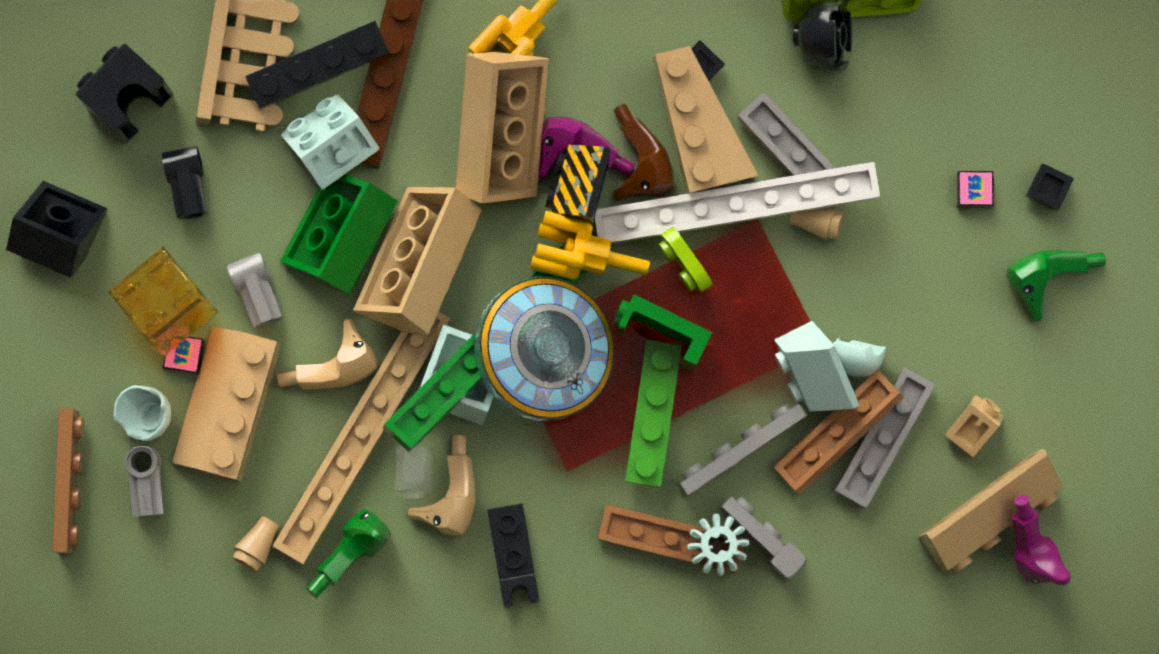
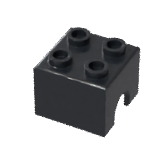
M124 43L119 48L113 46L106 52L101 60L104 64L94 74L88 72L81 78L77 84L79 90L76 92V96L96 118L126 144L139 131L129 121L130 118L127 116L128 107L131 102L137 98L146 97L162 107L173 96V92L165 80Z

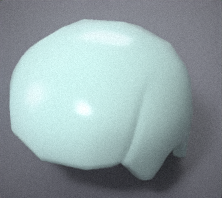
M837 339L833 342L846 374L857 378L871 376L874 372L880 370L887 352V347L885 346L882 347L852 340L847 343Z
M133 385L123 390L116 399L113 417L114 421L126 431L127 436L136 440L152 441L162 436L171 422V405L165 395L159 390L152 387Z

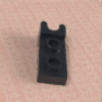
M523 504L487 509L504 608L512 606V594L519 588H523L528 592L532 603L539 602Z

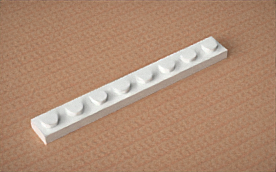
M870 162L597 209L595 222L598 237L611 240V244L658 237L670 227H674L678 233L875 200L880 199L875 163Z

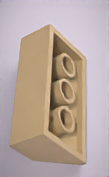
M500 52L466 55L456 188L469 199L483 204L537 196L548 58Z
M407 187L353 311L403 332L429 334L443 299L449 290L458 264L462 260L470 236L476 227V222L482 209L457 188Z
M212 327L173 457V464L237 482L242 481L281 346L277 341L241 331Z
M1044 449L1031 454L918 537L943 572L952 568L957 573L973 561L969 555L981 547L985 552L1002 540L998 534L1004 529L1010 527L1014 531L1012 515L1017 512L1014 502L1016 497L1021 495L1027 496L1031 507L1035 508L1038 505L1041 510L1059 498L1055 492L1062 488L1063 485L1048 454Z

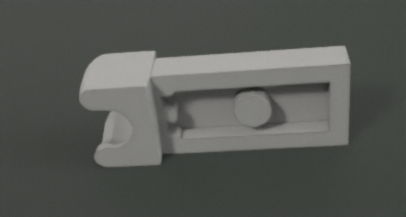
M731 496L720 507L728 517L734 518L733 522L736 525L743 526L745 528L744 532L772 558L768 564L786 581L808 560L790 542L785 545L778 540L782 535L770 523L766 521L764 525L760 524L752 516L756 510L742 497L736 501Z

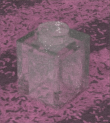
M397 446L395 490L403 492V498L424 499V493H433V447H415L409 453L404 447Z

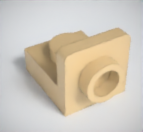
M975 395L970 401L969 406L949 428L945 436L970 456L974 457L999 428L1003 416L1000 414V408L990 399H981Z

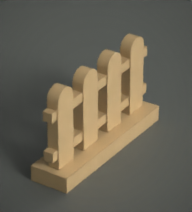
M215 0L195 123L209 125L212 116L220 118L219 125L228 126L229 120L256 124L255 131L264 132L265 126L274 127L281 122L283 112L279 106L273 104L260 110L256 101L235 98L233 93L235 85L250 88L245 76L264 68L238 63L240 51L267 56L265 67L274 64L276 58L284 59L292 54L294 49L293 41L287 36L280 35L281 24L290 25L298 19L299 9L294 3L285 0ZM228 14L237 16L235 27L226 26ZM246 17L272 22L271 33L244 29ZM222 48L231 50L230 61L220 60ZM217 82L226 84L224 96L215 94Z

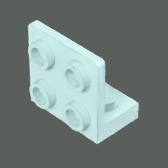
M338 94L319 102L314 111L304 118L292 121L288 125L287 130L281 134L322 190L380 149L359 116Z

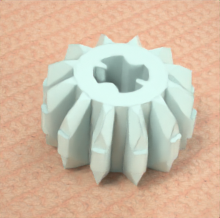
M714 514L712 517V528L702 518L699 520V524L705 533L703 534L695 529L690 531V535L699 539L700 542L688 544L687 549L690 551L700 549L701 554L695 556L692 562L697 564L705 558L707 562L703 567V572L706 574L709 573L713 563H715L717 575H724V562L734 572L738 567L732 557L734 556L742 561L747 558V555L738 551L737 547L748 546L749 540L736 539V536L743 533L745 528L739 526L732 532L729 528L733 524L734 518L731 516L726 519L724 526H720L719 514ZM720 535L726 539L723 544H728L727 551L721 550L716 555L711 552L710 549L713 546H709L708 543L710 538L715 540Z

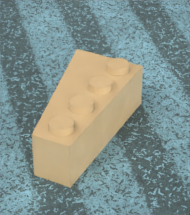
M686 46L655 54L652 59L686 194L759 176L691 47Z

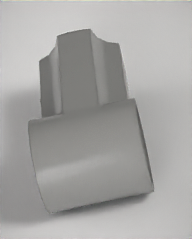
M260 252L227 265L237 293L242 296L254 328L269 325L283 318L276 296L269 283L272 282L270 274Z
M151 446L133 447L125 457V466L129 475L133 517L165 514L160 471L162 459L159 452ZM143 451L147 452L152 458V465L146 472L139 471L135 466L136 456Z

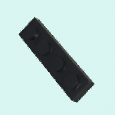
M374 20L245 77L258 108L262 110L385 57L390 53Z

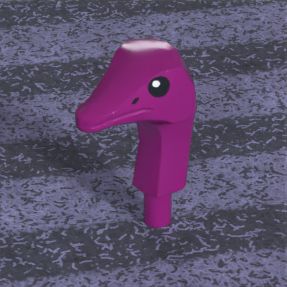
M548 117L543 123L538 177L546 179L551 168L557 162L559 154L566 153L569 145L610 148L611 154L608 169L612 167L626 176H629L635 164L618 155L619 150L586 123L569 117Z
M1025 495L1016 497L1014 502L1017 512L1012 515V522L1015 533V562L1018 571L1027 582L1033 584L1052 582L1057 585L1068 584L1071 580V574L1065 568L1052 539L1041 536L1039 515L1031 507L1029 498Z

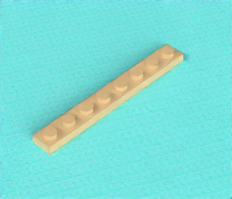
M438 311L435 323L432 325L429 334L400 332L274 542L273 547L305 565L384 433V424L396 413L433 351L442 326H448L451 321L449 317Z

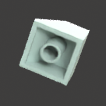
M813 321L774 340L779 350L778 353L774 354L781 371L784 374L788 372L792 382L788 383L787 387L796 403L802 401L809 411L854 409L860 406L835 346Z
M446 325L442 326L420 388L472 336L471 334ZM487 375L449 414L480 425L484 424L496 391Z

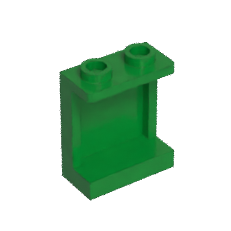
M635 294L630 302L622 301L613 323L618 326L616 335L622 338L630 322L635 320L688 346L689 348L680 367L692 373L712 335V332Z

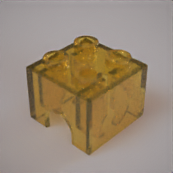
M164 246L108 291L146 340L163 357L219 312Z

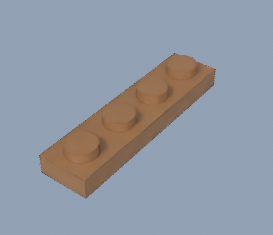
M879 370L874 372L854 391L860 406L854 409L834 410L774 466L775 470L799 495L904 398Z
M59 408L52 548V552L58 554H73V546H78L80 538L79 525L74 524L75 510H80L81 490L76 489V474H81L83 468L82 453H77L78 439H83L84 418L79 417V411L74 408Z
M606 504L597 540L693 563L692 559L701 554L700 549L690 551L687 549V545L699 543L700 540L692 537L690 531L695 529L703 534L705 531L701 527ZM719 535L715 540L709 539L708 545L713 546L710 550L716 555L721 550L727 551L728 544H723L726 541L723 536ZM736 536V539H737V540L745 539V538ZM737 547V550L742 552L743 547ZM733 556L732 559L739 568L740 560ZM703 558L697 564L704 566L707 560ZM726 562L723 563L724 571L737 574L738 569L733 572L729 569ZM713 563L711 568L716 569V564Z

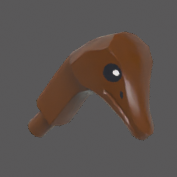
M626 104L619 105L614 109V113L622 124L620 130L631 141L638 152L639 164L633 175L614 191L615 199L623 200L632 196L662 195L669 192L674 187V177L666 149L640 119L633 117Z

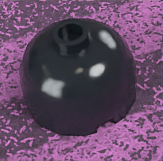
M818 2L809 7L803 14L800 25L794 26V46H799L802 57L812 67L827 71H845L849 61H842L844 49L851 52L852 48L851 13L843 12V8L848 5L847 2Z

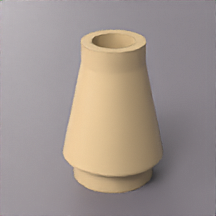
M828 207L793 213L790 216L789 224L804 229L826 241L829 238L837 240L841 231L844 212L836 211V207Z
M261 516L258 522L234 547L236 552L232 558L245 568L257 572L260 566H265L279 525Z

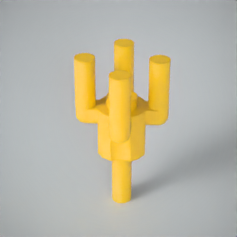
M539 0L531 10L520 5L509 18L504 15L497 16L468 47L469 54L490 52L498 43L509 54L533 56L534 42L546 30L540 20L558 0Z
M545 211L543 221L539 224L537 237L565 244L564 250L538 243L529 269L575 280L579 277L581 270L603 275L606 265L647 275L650 261L610 251L611 240L592 236L593 226L588 221Z

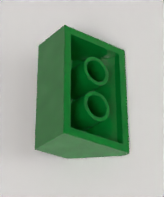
M346 174L323 190L319 187L280 262L330 288L349 295L353 286L359 280L360 273L370 254L374 251L386 223L390 220L398 200L370 182Z

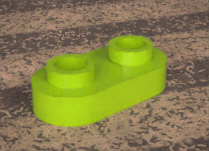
M670 227L660 234L663 242L658 245L670 262L675 259L683 270L679 273V276L690 291L696 288L702 293L713 285L703 266L674 227Z

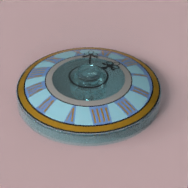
M533 277L521 280L505 288L490 301L483 311L475 334L476 364L488 391L509 411L527 419L554 421L583 411L602 394L613 371L615 343L613 332L605 313L586 291L563 279Z

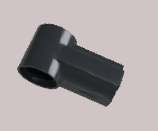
M192 146L163 152L164 172L167 182L171 184L177 218L179 220L193 219L208 214L201 179L204 176L198 147Z

